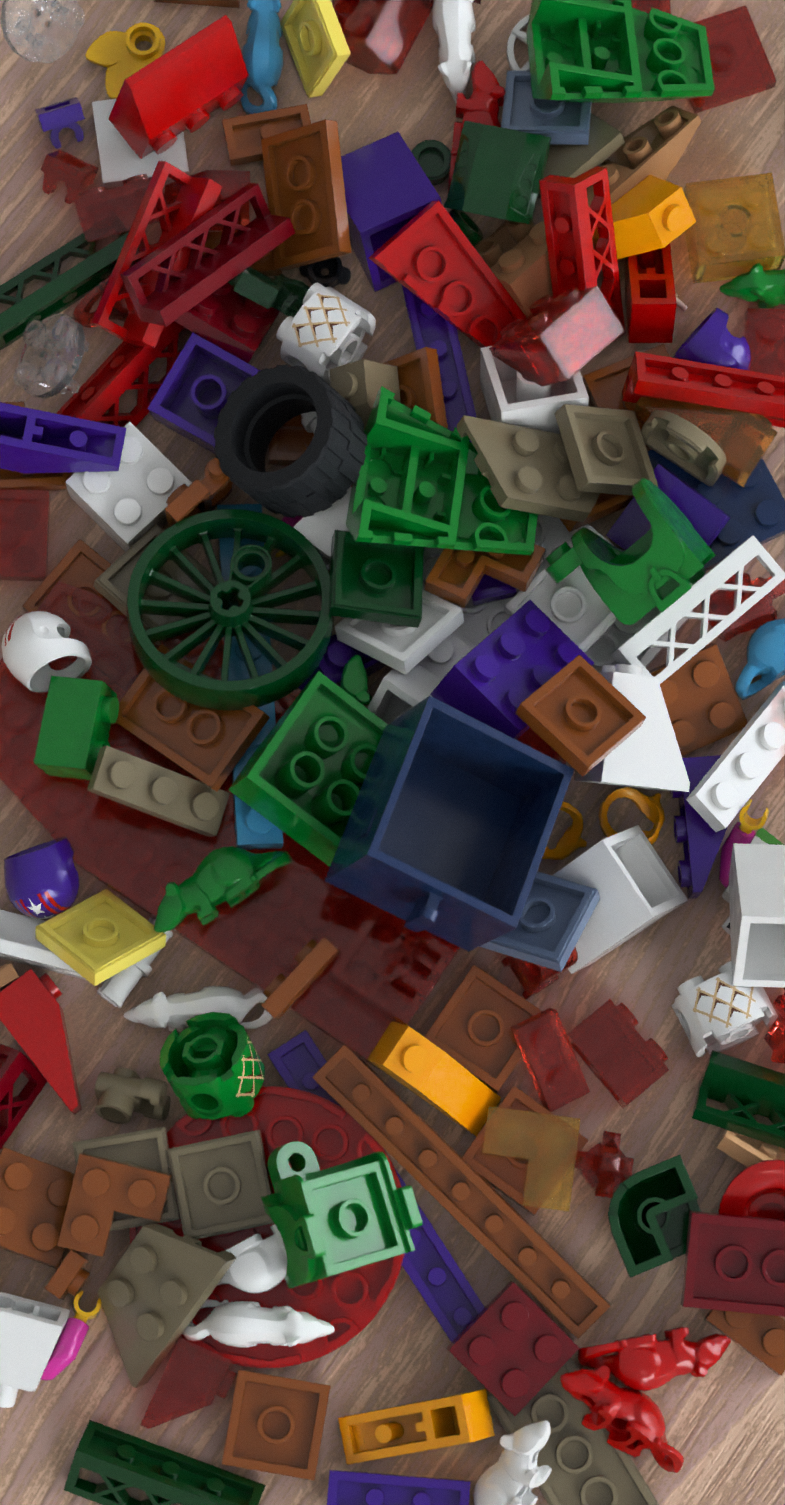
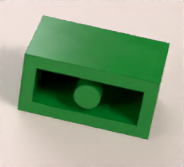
M51 676L34 764L49 776L90 780L100 748L106 745L110 746L108 738L111 724L116 722L119 714L117 693L103 681Z

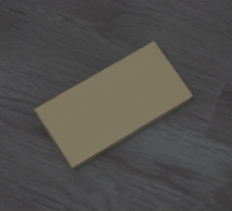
M572 1358L563 1365L516 1416H513L492 1394L487 1395L488 1403L507 1434H513L527 1424L544 1420L549 1422L551 1433L547 1443L538 1453L537 1465L539 1467L548 1465L552 1468L547 1480L538 1486L549 1505H659L630 1455L607 1443L609 1432L605 1428L594 1431L582 1425V1417L590 1414L589 1408L583 1401L574 1399L569 1392L564 1390L560 1381L562 1374L578 1370Z

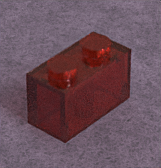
M609 999L570 1031L564 1039L624 1109L669 1071L664 1064L668 1057L652 1038L645 1041L634 1028L639 1024L637 1019L623 1003L616 1006Z

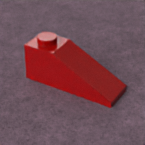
M669 243L664 248L624 258L628 343L651 344L672 343L677 302Z
M29 969L0 992V1020L68 1109L75 1115L82 1108L64 1013L56 1001L62 995V992L47 973L38 978L34 971Z

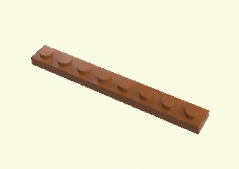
M346 1043L312 1076L350 1116L577 1339L611 1307L610 1303Z

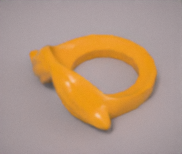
M630 787L615 789L608 794L600 804L598 814L599 824L604 836L610 837L617 834L608 823V808L618 798H627L636 804L648 820L654 823L650 831H643L651 845H653L657 841L665 820V813L660 803L661 794L656 793L650 797Z
M562 802L560 810L568 813L573 822L557 842L556 848L549 849L546 846L542 859L561 860L569 857L579 847L587 846V841L581 838L584 826L583 816L574 806L567 802Z

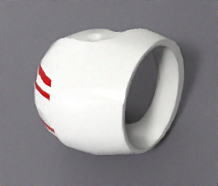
M33 611L24 613L9 625L3 636L2 655L4 663L17 680L30 691L36 693L48 692L51 676L80 679L92 664L88 647L79 640L69 638L70 626L59 616L48 612ZM78 656L70 666L62 670H53L48 665L49 662L62 657Z

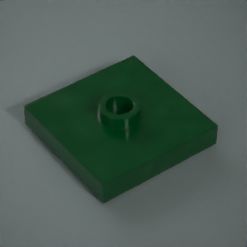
M335 530L331 546L328 615L418 628L422 620L424 547L356 542L350 532Z

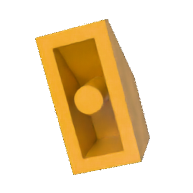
M650 174L611 205L617 260L664 248L696 223L681 186ZM597 226L592 237L594 246H596L599 239Z

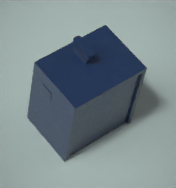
M428 696L385 727L325 881L405 920L404 927L414 932L426 930L466 951H471L517 928L575 769Z

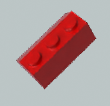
M227 15L216 20L124 80L108 119L140 159L153 151L157 155L163 153L176 142L177 135L186 129L190 133L198 130L210 119V113L218 108L226 111L242 98L243 93L241 90L249 74L232 22Z

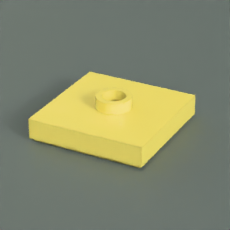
M294 0L280 21L281 28L306 95L309 98L322 96L351 52L331 0Z
M107 888L35 927L36 939L94 986L166 947V934L155 932L154 925Z

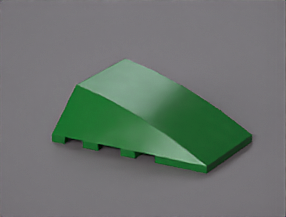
M532 0L526 37L532 96L534 99L590 103H631L712 96L715 88L705 26L655 8H651L649 13L632 8L631 0Z
M381 386L364 433L367 435L364 465L361 466L360 475L351 488L346 526L354 541L531 555L534 551L538 514L500 507L490 490V482L481 474L474 461L478 453L470 442V438L468 436L461 437L456 427L453 431H450L430 420L431 413L417 405H414L411 409L394 400L395 393Z

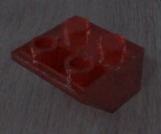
M333 0V8L351 52L345 62L369 74L397 75L433 8L434 0Z
M575 286L564 291L556 298L548 294L529 306L531 314L524 320L519 318L505 326L500 331L502 338L489 350L494 357L543 387L567 381L625 330L598 286L580 291Z

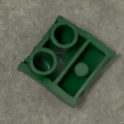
M465 121L461 132L453 178L444 207L532 225L540 192L539 180L544 178L551 137Z

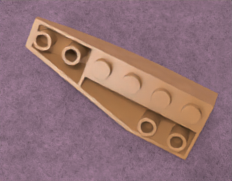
M672 105L624 137L625 144L599 165L600 167H607L611 205L650 174L663 180L667 179L701 124L697 114ZM593 185L586 188L589 207L594 197ZM540 194L537 199L532 225L505 220V223L493 234L475 246L477 252L531 323L554 304Z

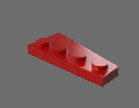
M439 200L428 204L369 257L370 260L481 348L541 338L540 334Z

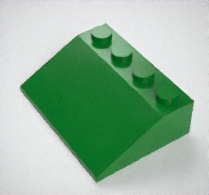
M318 671L252 754L228 790L330 867L383 731L388 724Z

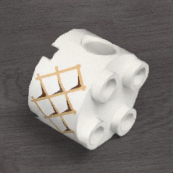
M314 283L306 292L303 305L295 317L288 316L281 323L277 331L276 338L282 341L281 359L290 366L294 367L297 365L305 367L310 372H315L331 385L329 369L362 359L368 346L361 341L364 338L365 332L373 336L376 318L372 313L332 287H324L320 283Z
M731 961L719 968L720 974L706 981L703 980L702 976H697L687 980L677 988L680 995L675 998L672 1008L684 1028L697 1057H703L706 1054L705 1049H707L710 1055L712 1050L723 1052L759 1034L755 1025L762 1020L768 1028L778 1019V1015L763 987L732 986Z

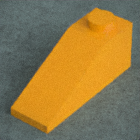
M392 1021L366 1059L474 1136L478 1135L501 1100L500 1096L445 1051L410 1026Z
M486 1389L338 1418L347 1465L465 1444L495 1436Z

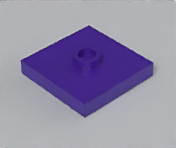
M658 464L653 471L659 489L681 510L697 533L710 547L731 517L664 465ZM633 497L606 534L607 537L624 550H627L651 528L649 520L641 510L635 497Z

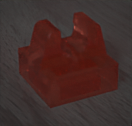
M62 150L46 155L41 171L44 172L43 191L51 194L57 188V183L63 181L66 182L65 185L68 189L64 202L67 204L76 202L86 188L93 184L99 168Z

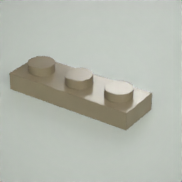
M107 745L100 748L87 788L89 792L208 837L217 836L230 793L220 789L216 792L200 781Z

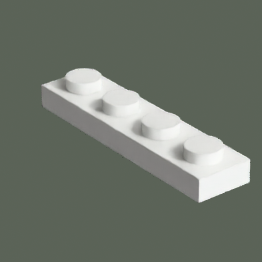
M785 681L777 686L686 798V801L715 832L725 829L785 755Z

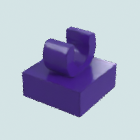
M76 97L35 109L43 132L50 130L49 138L56 149L61 148L58 136L63 128H71L74 131L76 140L78 142L83 141V130L77 122L84 120L85 117L81 104Z

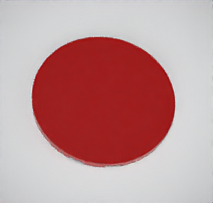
M262 1086L258 1095L254 1098L253 1109L244 1116L234 1117L230 1115L209 1120L202 1118L192 1119L185 1114L167 1132L170 1149L260 1130L267 1168L268 1159L272 1151L281 1145L293 1141L303 1142L313 1149L320 1171L380 1151L386 1155L389 1161L396 1188L402 1187L393 1162L386 1150L341 1106L328 1099L294 1088ZM270 1178L272 1193H275V1192H274L273 1185H272V1181H271V1178ZM181 1219L157 1223L172 1229L178 1236H184ZM274 1223L197 1240L202 1241V1247L218 1253L237 1245L257 1233L262 1236L263 1240L274 1235L270 1228ZM143 1226L129 1228L130 1244ZM405 1253L290 1289L287 1287L285 1278L273 1289L262 1293H248L229 1284L217 1285L208 1297L209 1300H216L221 1303L225 1299L229 1302L255 1301L260 1304V1307L265 1308L291 1306L295 1311L309 1313L317 1319L330 1323L335 1330L327 1336L291 1347L274 1346L270 1343H265L249 1348L225 1345L212 1338L211 1335L199 1341L187 1340L183 1334L181 1337L207 1355L240 1366L280 1368L315 1360L348 1343L376 1317L396 1284ZM215 1307L200 1309L192 1322L195 1325L200 1324L210 1315Z

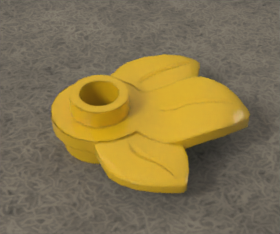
M141 22L134 24L126 32L107 31L91 44L85 56L88 61L107 68L105 73L106 92L110 99H117L126 78L164 54L165 39L159 28L152 24ZM142 41L152 44L151 48L146 51H140L136 46Z

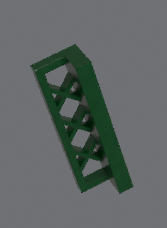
M116 213L110 215L0 286V303L13 305L0 313V351L109 281L129 233ZM114 229L119 238L95 252L98 238ZM90 244L89 250L82 249ZM68 257L85 258L76 266L59 275L61 263ZM142 258L132 261L130 267L142 260ZM53 268V273H46V271ZM37 279L49 282L23 298L25 285L32 280ZM17 291L16 297L9 296L10 294Z
M712 1050L699 1082L692 1118L785 1149V1074ZM707 1098L724 1103L729 1110L722 1111L706 1106ZM758 1114L767 1117L773 1125L767 1126L758 1123L752 1115Z
M89 1420L76 1449L64 1491L102 1505H172L175 1503L181 1505H259L265 1485ZM81 1468L100 1474L104 1483L95 1484L79 1478ZM129 1487L141 1489L149 1499L140 1501L132 1498L125 1489Z

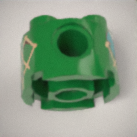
M219 1012L196 1015L187 1020L188 1028L184 1029L180 1034L175 1029L165 1040L160 1050L159 1063L186 1114L192 1119L202 1118L209 1120L230 1115L241 1117L248 1114L253 1109L254 1098L258 1095L264 1083L265 1066L243 1025H240L232 1015Z

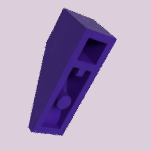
M0 402V469L26 474L119 471L127 428Z

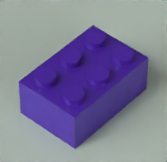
M529 600L457 662L430 695L517 740L530 728L515 714L519 705L578 655L583 657L591 666L594 662L544 612Z

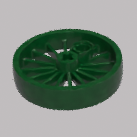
M242 509L212 510L187 517L159 534L144 550L134 567L129 582L126 603L128 629L133 647L149 675L165 690L186 702L204 708L229 711L243 710L242 708L252 705L256 707L267 705L285 697L301 686L319 666L327 651L334 626V616L328 615L330 576L322 557L311 542L295 528L275 517ZM234 538L230 574L227 581H224L209 540ZM244 538L265 543L263 547L253 544L241 547V541ZM195 544H202L216 583L215 587L181 551ZM274 549H279L292 557V559L272 573L270 555ZM168 560H173L203 593L158 573V570ZM247 566H257L263 570L262 573L253 577L245 576L240 572ZM299 569H304L312 582L266 595ZM154 585L192 603L143 600L148 586ZM315 595L319 597L321 603L320 611L274 608ZM142 614L189 618L144 630L140 616ZM272 623L317 626L310 640ZM195 631L166 654L158 651L152 644ZM259 633L300 652L289 662H286ZM244 635L277 668L276 670L258 676ZM223 636H225L221 680H217L202 673ZM233 636H235L250 679L228 681ZM210 637L192 669L177 662Z

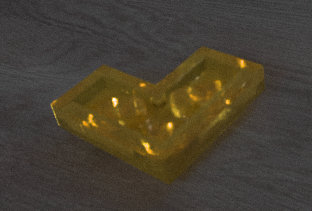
M488 1106L482 1154L528 1160L522 1206L569 1212L580 1118Z

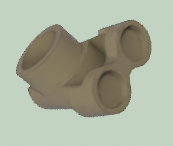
M116 1068L113 1074L100 1072L94 1088L98 1101L95 1111L103 1119L117 1124H126L130 1121L134 1111L144 1114V1117L161 1121L166 1120L171 1102L170 1096H166L167 1082L147 1077L140 1079L136 1072L127 1068Z

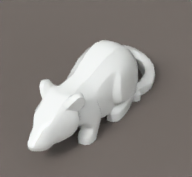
M434 0L432 23L436 34H438L440 62L438 69L456 103L457 92L466 95V88L471 78V65L474 64L476 59L473 45L471 44V33L476 30L472 6L474 0Z
M226 986L204 987L198 992L188 994L175 993L167 997L163 992H159L153 998L142 1002L124 1014V1017L129 1021L142 1023L148 1027L166 1028L168 1026L171 1033L175 1029H177L178 1033L189 1027L186 1023L187 1020L196 1015L210 1012L230 1014L237 1019L240 1025H243L244 1029H257L266 1025L273 1018L264 1009V1013L259 1019L242 1022L247 1013L257 1003H264L267 997L263 994L266 987L254 988L245 995L234 988Z
M275 1224L270 1227L274 1235L263 1240L262 1236L257 1233L225 1250L232 1253L236 1260L218 1285L229 1284L244 1292L262 1293L273 1289L285 1278L287 1272V1253L281 1234Z
M207 1299L200 1309L205 1307L215 1308L200 1324L195 1325L191 1321L183 1335L190 1341H199L211 1335L212 1338L220 1343L239 1348H249L265 1343H270L274 1346L291 1347L327 1336L335 1329L330 1323L317 1319L309 1313L295 1311L291 1306L265 1308L260 1307V1304L255 1301L229 1302L225 1299L221 1303L216 1300Z
M547 1420L527 1424L513 1434H506L500 1438L499 1442L504 1451L498 1462L487 1469L476 1482L473 1494L474 1505H535L538 1497L531 1492V1489L543 1484L552 1471V1468L548 1465L540 1467L537 1465L538 1453L547 1443L551 1433V1427Z

